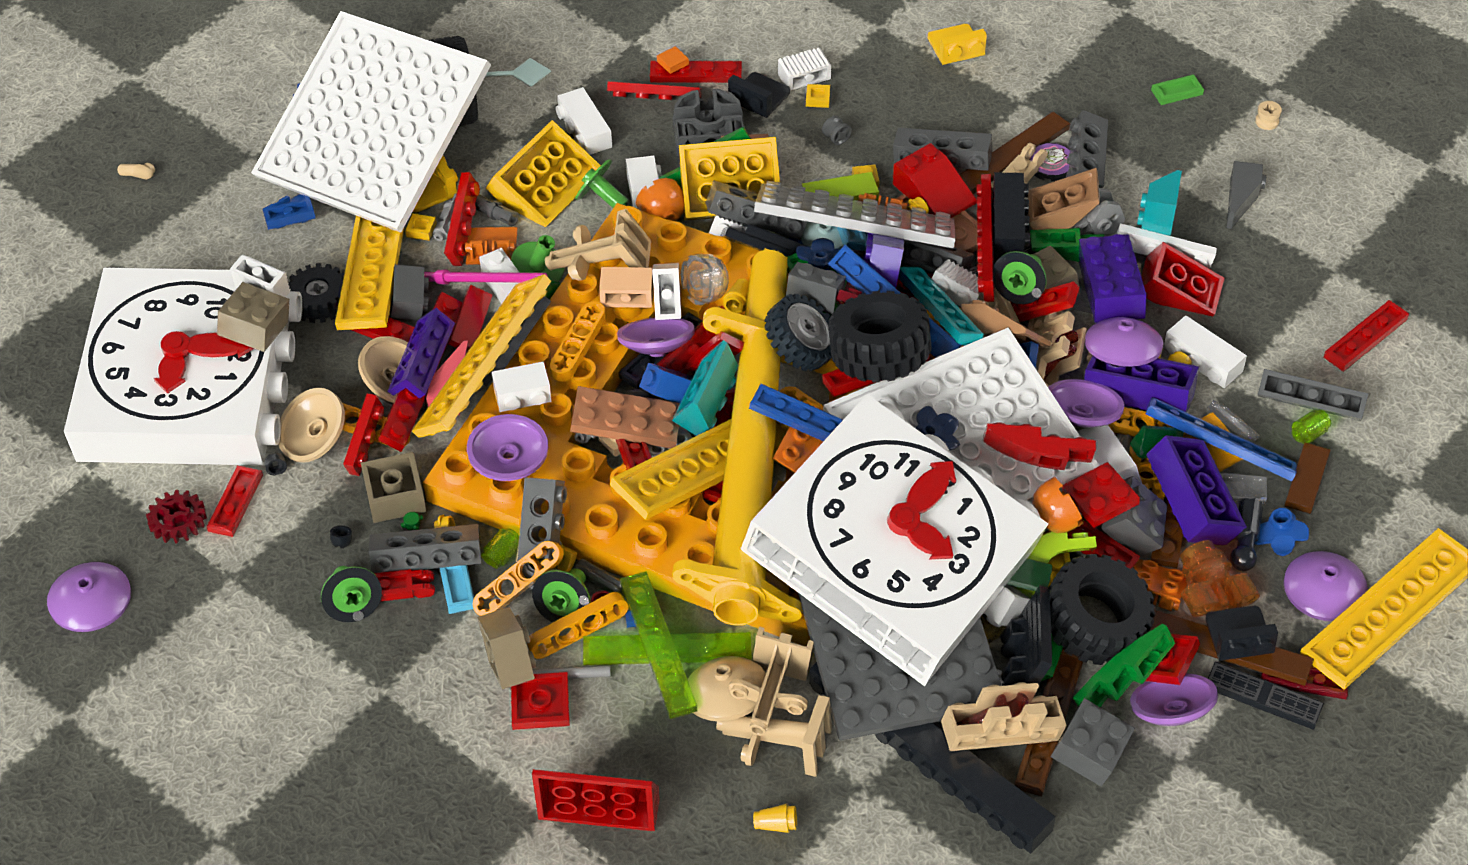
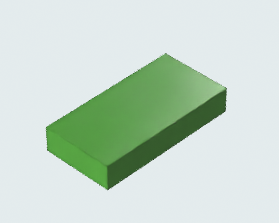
M1195 75L1153 84L1151 91L1159 103L1164 105L1203 95L1204 88Z

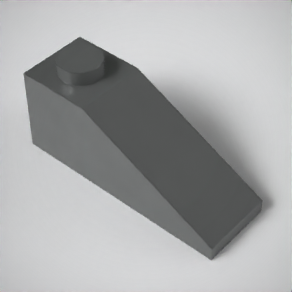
M1234 161L1230 177L1226 228L1232 229L1257 200L1260 189H1265L1267 175L1262 174L1263 164Z

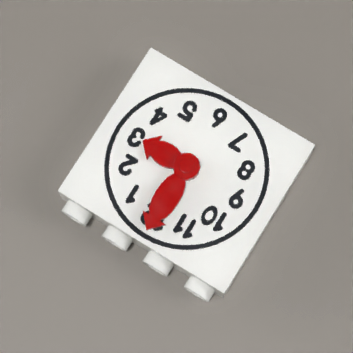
M103 268L64 429L76 462L264 465L267 445H278L280 441L279 414H273L275 403H285L287 400L288 378L286 372H281L282 362H293L295 336L293 331H288L289 322H300L301 293L290 291L286 298L290 299L288 323L267 350L262 352L217 335L218 310L236 290L230 270Z
M866 394L753 518L741 550L925 686L1033 552L1048 523L1040 518L1039 512L1031 503L1023 499H1013L995 486L992 477L985 470L975 466L969 467L950 454L947 445L940 438L931 434L924 435L907 423L903 414L894 405L886 402L879 403Z

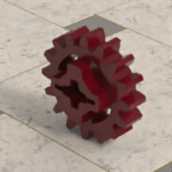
M175 490L174 495L171 496L168 492H165L164 499L155 498L157 505H149L150 513L146 514L150 532L154 533L156 539L163 537L165 543L170 538L174 539L175 544L182 537L188 541L189 534L192 533L196 536L199 534L197 527H205L203 520L207 519L204 503L199 500L197 494L191 496L188 490L183 495L179 493V490Z

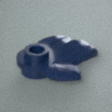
M818 238L812 242L811 246H798L796 253L799 259L808 261V264H811L813 267L830 270L831 266L828 263L841 249H834V243L827 238Z
M925 406L918 412L916 416L918 423L916 429L924 435L931 434L937 436L947 445L949 451L960 446L957 438L953 436L959 427V421L955 416L948 413L937 415L931 406Z

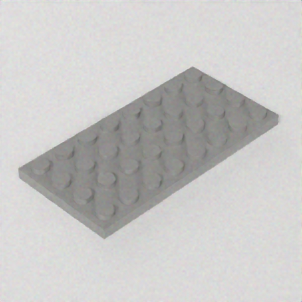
M767 181V184L762 183L755 202L754 212L954 248V218H950V214L936 212V215L927 214L926 210L921 208L905 210L902 209L901 205L888 203L887 206L878 205V201L872 199H863V202L853 200V196L845 194L835 197L829 196L830 193L823 190H815V193L805 191L806 188L792 185L791 188L781 187V183Z

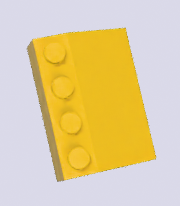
M552 120L493 176L485 189L507 208L547 227L575 199L578 191L584 185L582 179L586 173L592 168L596 171L601 165Z
M776 137L679 145L681 188L684 196V221L715 218L716 215L708 213L706 200L713 181L757 194L762 183L767 184V181L780 183Z

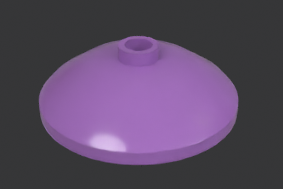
M1114 317L1101 320L1091 326L1086 332L1085 345L1094 357L1106 363L1118 366H1140L1156 360L1161 355L1163 340L1161 335L1152 326L1143 321L1128 317Z
M649 318L624 325L618 330L617 338L626 348L641 354H650L652 357H661L688 342L695 331L694 325L684 319L655 320V318Z
M1068 379L1055 382L1048 387L1074 426L1084 428L1102 427L1117 421L1123 414L1124 402L1114 390L1102 384L1080 379Z
M515 414L498 415L481 422L471 432L467 441V455L473 468L481 475L498 481H513L531 475L541 467L548 454V440L542 427L527 417Z
M1315 551L1297 557L1290 563L1284 576V589L1290 602L1302 613L1323 621H1334L1368 591L1367 581L1361 570L1347 558L1331 552Z
M89 562L74 566L61 574L52 584L47 597L49 613L58 625L71 631L89 632L104 628L117 620L126 610L131 598L130 583L126 575L119 568L108 563Z
M1186 673L1181 685L1149 681L1141 684L1132 693L1130 702L1135 715L1146 722L1162 726H1180L1205 716L1217 703L1218 692L1215 684L1209 679Z

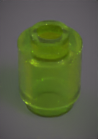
M1312 410L1292 423V436L1297 442L1302 444L1305 442L1311 443L1328 432V429L1331 427V419L1324 410Z
M500 529L483 548L484 552L481 554L483 560L495 569H498L501 565L504 566L517 552L519 535L512 529Z

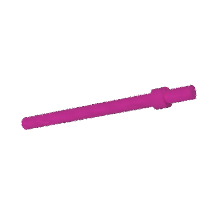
M440 269L436 270V272H424V277L429 278V282H436L437 284H449L450 282L521 283L543 274L547 277L548 275L547 273L450 272L449 270Z

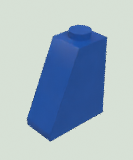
M648 363L639 387L655 396L675 403H681L693 376Z

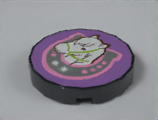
M1044 143L1036 146L1033 156L1029 159L1030 161L1033 160L1034 155L1040 149L1046 150L1048 155L1034 176L1041 180H1044V178L1050 179V182L1066 178L1069 170L1067 158L1070 154V149L1058 143Z

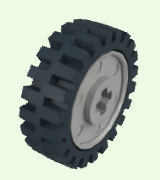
M789 294L768 311L765 317L766 324L764 325L765 330L769 331L766 335L768 339L773 340L771 346L779 349L777 354L780 357L782 355L785 356V362L788 364L793 362V367L798 369L801 366L803 371L808 369L809 371H814L832 358L828 331L829 318L831 316L828 312L825 314L822 312L824 308L821 305L815 306V300L810 299L808 301V297L805 295L800 297L799 294Z

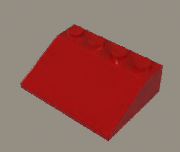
M535 769L532 771L538 820L655 831L660 799L659 786L653 781Z

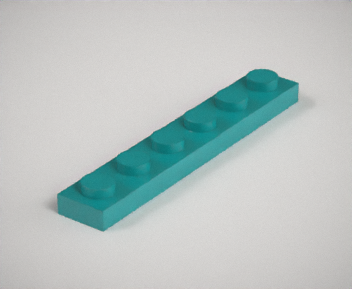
M900 267L898 279L958 344L968 345L983 338L984 334L922 268Z

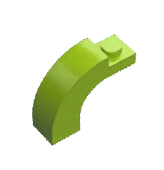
M1049 532L1040 538L1028 559L1048 563L1053 557L1062 553L1095 550L1097 548L1096 536L1089 537L1088 532L1074 533L1072 538L1068 539L1067 533ZM1015 586V588L1021 591L1029 599H1031V597L1035 593V591Z

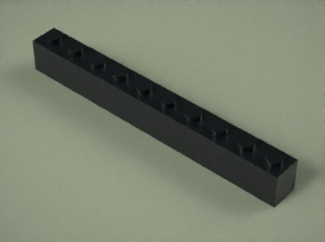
M816 662L810 668L809 684L816 693L826 696ZM933 723L875 734L881 743L889 744L903 760L911 761L925 777L933 778L941 784V787L947 794L955 795L963 801L970 812L978 813L985 818L992 829L1002 831L1007 835L1017 848H1024L1031 854L1053 831L1056 816L969 750L950 751L945 733Z

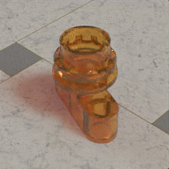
M1204 540L1197 542L1181 553L1180 560L1183 563L1182 574L1188 585L1181 592V596L1193 617L1204 616L1212 611L1245 607L1259 599L1260 594L1248 573L1230 576L1231 562L1229 559H1226L1223 551L1215 548L1212 541Z

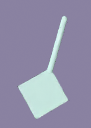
M529 58L515 70L487 72L485 77L513 75L532 87L549 74L551 70Z

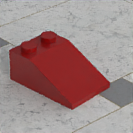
M931 143L894 163L893 185L909 199L913 200L916 197H921L929 208V213L927 214L936 215V212L950 214V218H953L977 203L976 198L947 156Z
M1162 242L1147 255L1141 275L1146 298L1153 303L1212 317L1215 315L1224 277L1165 242Z

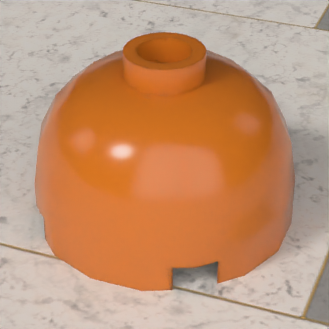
M657 179L653 181L654 185L648 189L646 186L641 189L636 199V206L640 211L670 221H677L684 213L683 190L674 179Z
M1052 477L1037 488L1033 495L1032 503L1039 512L1040 518L1048 523L1047 529L1049 531L1067 533L1083 524L1081 521L1082 517L1070 495L1064 491L1060 492L1059 488L1063 485L1056 477Z

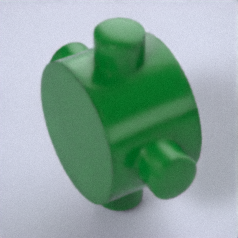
M409 512L404 515V522L401 523V527L410 531L419 530L420 521L423 520V516L415 512Z

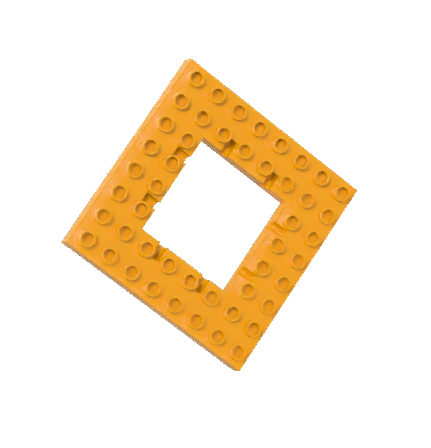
M620 203L615 205L591 240L594 241L613 236L615 234L617 212L627 209L651 240L649 268L653 269V264L679 263L681 318L690 312L702 321L704 312L707 309L718 306L724 307L723 297L738 279L742 278L750 281L752 260L754 255L760 252L751 247L730 241L725 237L715 236L685 226L680 222L670 221ZM622 258L590 263L585 280H573L569 273L551 297V303L505 367V369L544 362L550 384L552 402L500 412L492 382L423 481L426 501L519 537L524 478L513 481H498L481 475L473 468L468 459L467 441L471 432L481 422L491 417L504 414L527 417L539 424L544 430L548 440V454L541 467L526 478L565 481L564 486L567 488V498L565 503H563L562 514L565 517L564 528L560 532L562 545L578 552L576 555L578 560L586 559L601 569L713 611V604L686 586L676 583L673 580L672 573L674 564L680 560H692L698 563L713 565L721 498L713 505H709L704 501L702 491L645 520L610 486L612 477L626 471L624 462L621 466L612 469L607 463L606 455L579 446L581 443L575 440L576 433L570 432L578 386L614 392L622 381L619 378L618 372L639 355L638 352L626 348L618 341V330L624 325L638 320L655 318L654 286L652 308L604 307L605 322L573 377L564 382L554 380L551 377L550 362L576 317L586 303L592 301L600 303L601 267H628ZM930 313L929 318L945 331V328ZM580 329L576 333L579 335H586L590 331L587 329ZM570 347L566 350V352L571 354L579 351L576 347ZM929 354V360L935 358L932 354ZM831 358L826 364L814 371L825 374L838 368ZM861 387L853 391L847 392L846 394L838 395L835 397H833V395L829 392V402H832L836 399H839L843 396L851 394L865 387ZM787 467L784 482L778 480L772 491L771 499L794 475V472ZM545 500L541 505V511L543 512V514H545L549 509V503L547 500ZM543 527L539 531V537L546 538L547 532ZM766 569V581L790 597L799 600L796 590ZM803 610L801 618L796 622L786 623L758 616L755 621L747 624L758 629L763 627L765 632L780 637L781 633L792 635L791 642L807 647L808 641L811 640Z

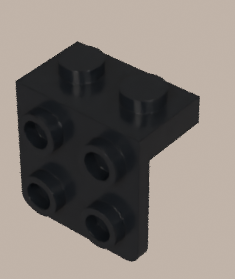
M752 72L745 80L735 75L728 79V92H731L740 101L741 107L765 118L790 94L789 86L758 72Z
M1254 605L1212 611L1206 614L1205 621L1219 661L1275 652L1278 630L1275 624L1266 625L1260 607Z

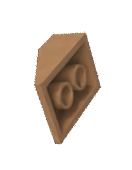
M1097 168L1029 190L1028 216L1032 230L1070 229L1100 203Z
M973 300L972 304H961V311L984 334L983 338L1009 328L1019 344L1032 341L1039 344V347L1051 346V341L1000 312L999 308L988 306L985 301Z

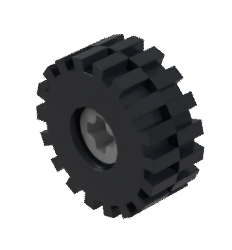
M316 263V267L311 268L310 264L306 265V270L304 271L301 268L296 270L297 275L292 274L289 277L290 282L288 285L290 286V291L301 293V320L305 321L309 318L310 323H315L316 319H320V323L326 322L325 318L335 319L344 272L341 273L338 267L332 269L331 264H326L325 267H322L321 263Z

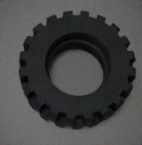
M872 291V294H859L857 298L846 300L844 305L840 304L829 319L828 331L832 360L840 371L851 378L857 377L858 380L865 382L866 380H872V382L887 380L889 382L894 381L897 377L904 378L911 371H917L926 362L931 353L930 324L927 310L918 300L913 297L909 298L907 294H895L894 291H887L886 293Z
M1087 554L1085 558L1083 556L1073 558L1071 562H1067L1062 566L1048 587L1050 589L1051 633L1054 635L1053 641L1058 646L1061 644L1065 648L1064 652L1068 655L1074 654L1078 656L1080 661L1087 663L1090 660L1095 665H1103L1105 661L1106 663L1109 662L1115 655L1148 633L1152 628L1155 605L1152 604L1154 602L1152 592L1147 591L1148 584L1144 578L1140 579L1137 576L1138 572L1133 567L1129 569L1125 566V562L1119 559L1117 561L1111 560V556L1102 555L1097 557V554ZM1079 596H1090L1103 601L1114 612L1118 623L1103 622L1091 616L1082 606Z

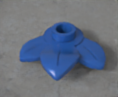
M1278 508L1271 513L1267 522L1261 524L1259 540L1255 544L1271 543V548L1277 555L1285 556L1292 552L1296 541H1306L1309 539V528L1305 523L1296 520L1295 515L1289 509Z

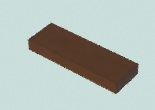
M1304 443L1297 464L1296 475L1291 483L1285 502L1286 507L1311 514L1330 449Z

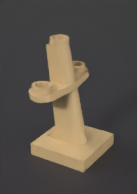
M623 209L617 212L615 234L613 236L591 241L588 228L585 225H579L573 230V237L577 245L552 251L549 256L545 257V264L550 271L568 267L569 276L573 280L580 281L586 279L590 263L622 258L628 267L649 268L651 240L628 210Z
M759 627L755 640L753 661L767 671L762 688L742 679H733L729 685L730 694L734 698L740 700L749 699L757 702L749 727L751 733L758 736L766 734L774 707L786 709L794 715H800L807 709L808 701L804 697L779 692L785 676L806 681L812 657L813 641L809 640L807 647L791 643L792 635L781 633L779 639L765 636V628Z
M821 695L817 697L809 722L770 719L766 734L763 736L755 735L749 731L752 717L744 716L730 721H717L716 728L722 731L724 735L751 739L749 745L744 744L741 752V761L745 762L746 765L753 766L760 741L796 746L803 749L805 774L815 777L818 773L816 756L823 758L826 750L825 733L831 734L830 697Z

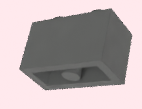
M797 262L788 274L786 296L789 294H799L800 297L805 295L808 297V301L810 299L816 301L815 306L821 305L824 308L823 312L833 314L840 305L837 301L839 290H844L846 276L831 270L813 267L808 263Z
M394 265L391 318L419 320L422 317V311H427L428 296H424V292H428L429 278L424 277V267Z

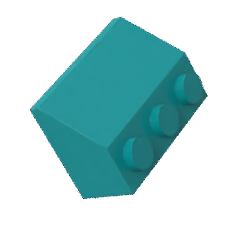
M1176 170L1149 183L1148 193H1142L1140 208H1145V210H1139L1137 225H1142L1140 229L1171 236L1182 171Z
M722 340L701 360L672 419L673 422L696 436L714 427L717 422L715 414L717 410L720 411L727 401L725 394L727 390L733 387L737 379L734 375L738 369V364L726 341Z

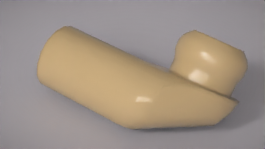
M145 163L144 165L120 164L118 166V173L121 176H133L147 180L152 178L155 172V167L151 163Z

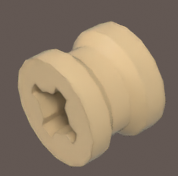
M1273 101L1260 103L1255 121L1257 126L1264 130L1277 128L1282 112L1281 106Z

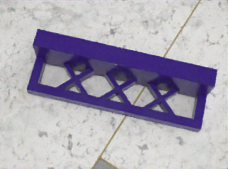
M437 308L417 321L387 391L394 396L405 388L419 399L426 395L455 325V322Z

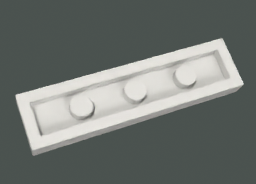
M1120 223L1117 234L1120 235L1129 234L1133 251L1139 254L1148 255L1162 242H1165L1209 269L1216 256L1217 248L1137 227Z

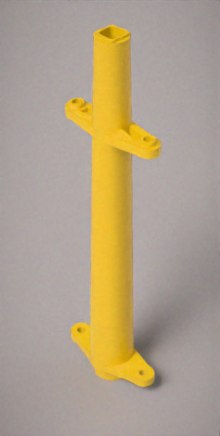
M766 248L754 255L752 260L745 315L727 311L720 307L709 308L703 315V326L705 329L715 334L723 331L744 342V345L739 355L713 565L698 563L692 560H680L674 564L672 573L673 580L676 583L686 586L713 604V612L716 618L730 625L750 624L758 616L792 623L798 621L802 616L801 602L766 581V568L741 550L751 521L771 500L774 459L772 458L774 456L776 420L749 409V405L760 384L779 391L780 363L788 364L784 361V355L780 357L777 354L779 349L771 346L773 340L767 338L766 334L769 331H766L764 326L768 311L782 298L786 297L787 257L779 251Z

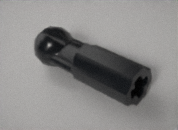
M1246 497L1239 501L1238 510L1247 527L1236 536L1238 541L1237 548L1233 549L1230 554L1231 565L1236 570L1242 572L1252 569L1257 563V555L1253 548L1254 543L1259 540L1263 513L1262 501L1257 498Z

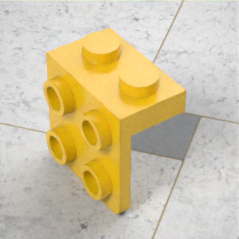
M961 24L928 32L927 39L942 65L985 55L987 34L984 29L973 31L969 24Z
M444 155L440 159L413 212H420L449 200L457 193V174L453 168L449 169Z

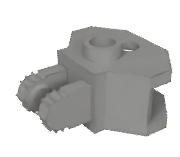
M1099 188L1100 203L1072 227L1080 228V235H1089L1091 233L1112 235L1118 231L1120 223H1124L1126 218L1118 202H1114L1109 189Z

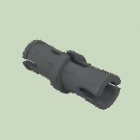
M482 195L477 196L476 210L485 213L492 220H500L509 226H514L519 218L517 216L519 215L518 212L506 208L499 201H491Z

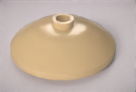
M390 336L377 337L369 341L361 350L358 358L359 372L363 381L373 393L386 401L394 403L396 395L393 396L387 391L408 342Z
M313 388L299 394L289 403L280 418L281 434L278 444L285 456L296 462H310L320 458L334 446L342 432L345 419L344 407L340 398L328 389Z
M724 656L712 659L699 666L688 677L684 686L685 702L695 715L706 720L730 721L744 717L754 711L757 702L749 699L740 700L734 698L730 694V682L733 679H742L762 688L766 672L756 662L743 657Z

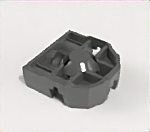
M712 89V98H708L707 102L699 99L698 90H692L680 96L674 105L673 111L676 156H679V145H686L687 140L688 144L706 143L707 139L717 140L721 136H725L743 127V112L740 101L731 92L721 89Z

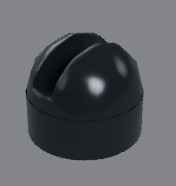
M275 452L265 458L264 465L269 475L275 476L286 471L287 464L282 454ZM277 461L278 465L273 467V462Z
M343 525L331 528L330 540L334 547L340 546L341 549L347 547L352 540L351 528Z

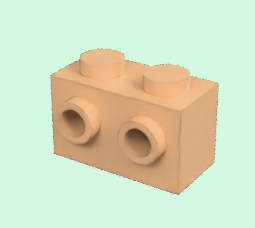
M601 267L600 303L604 307L652 308L653 269L642 267Z

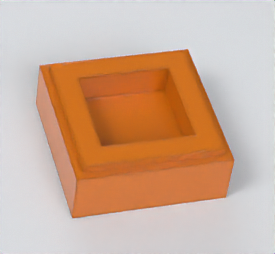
M674 46L657 55V62L671 74L689 65V58Z

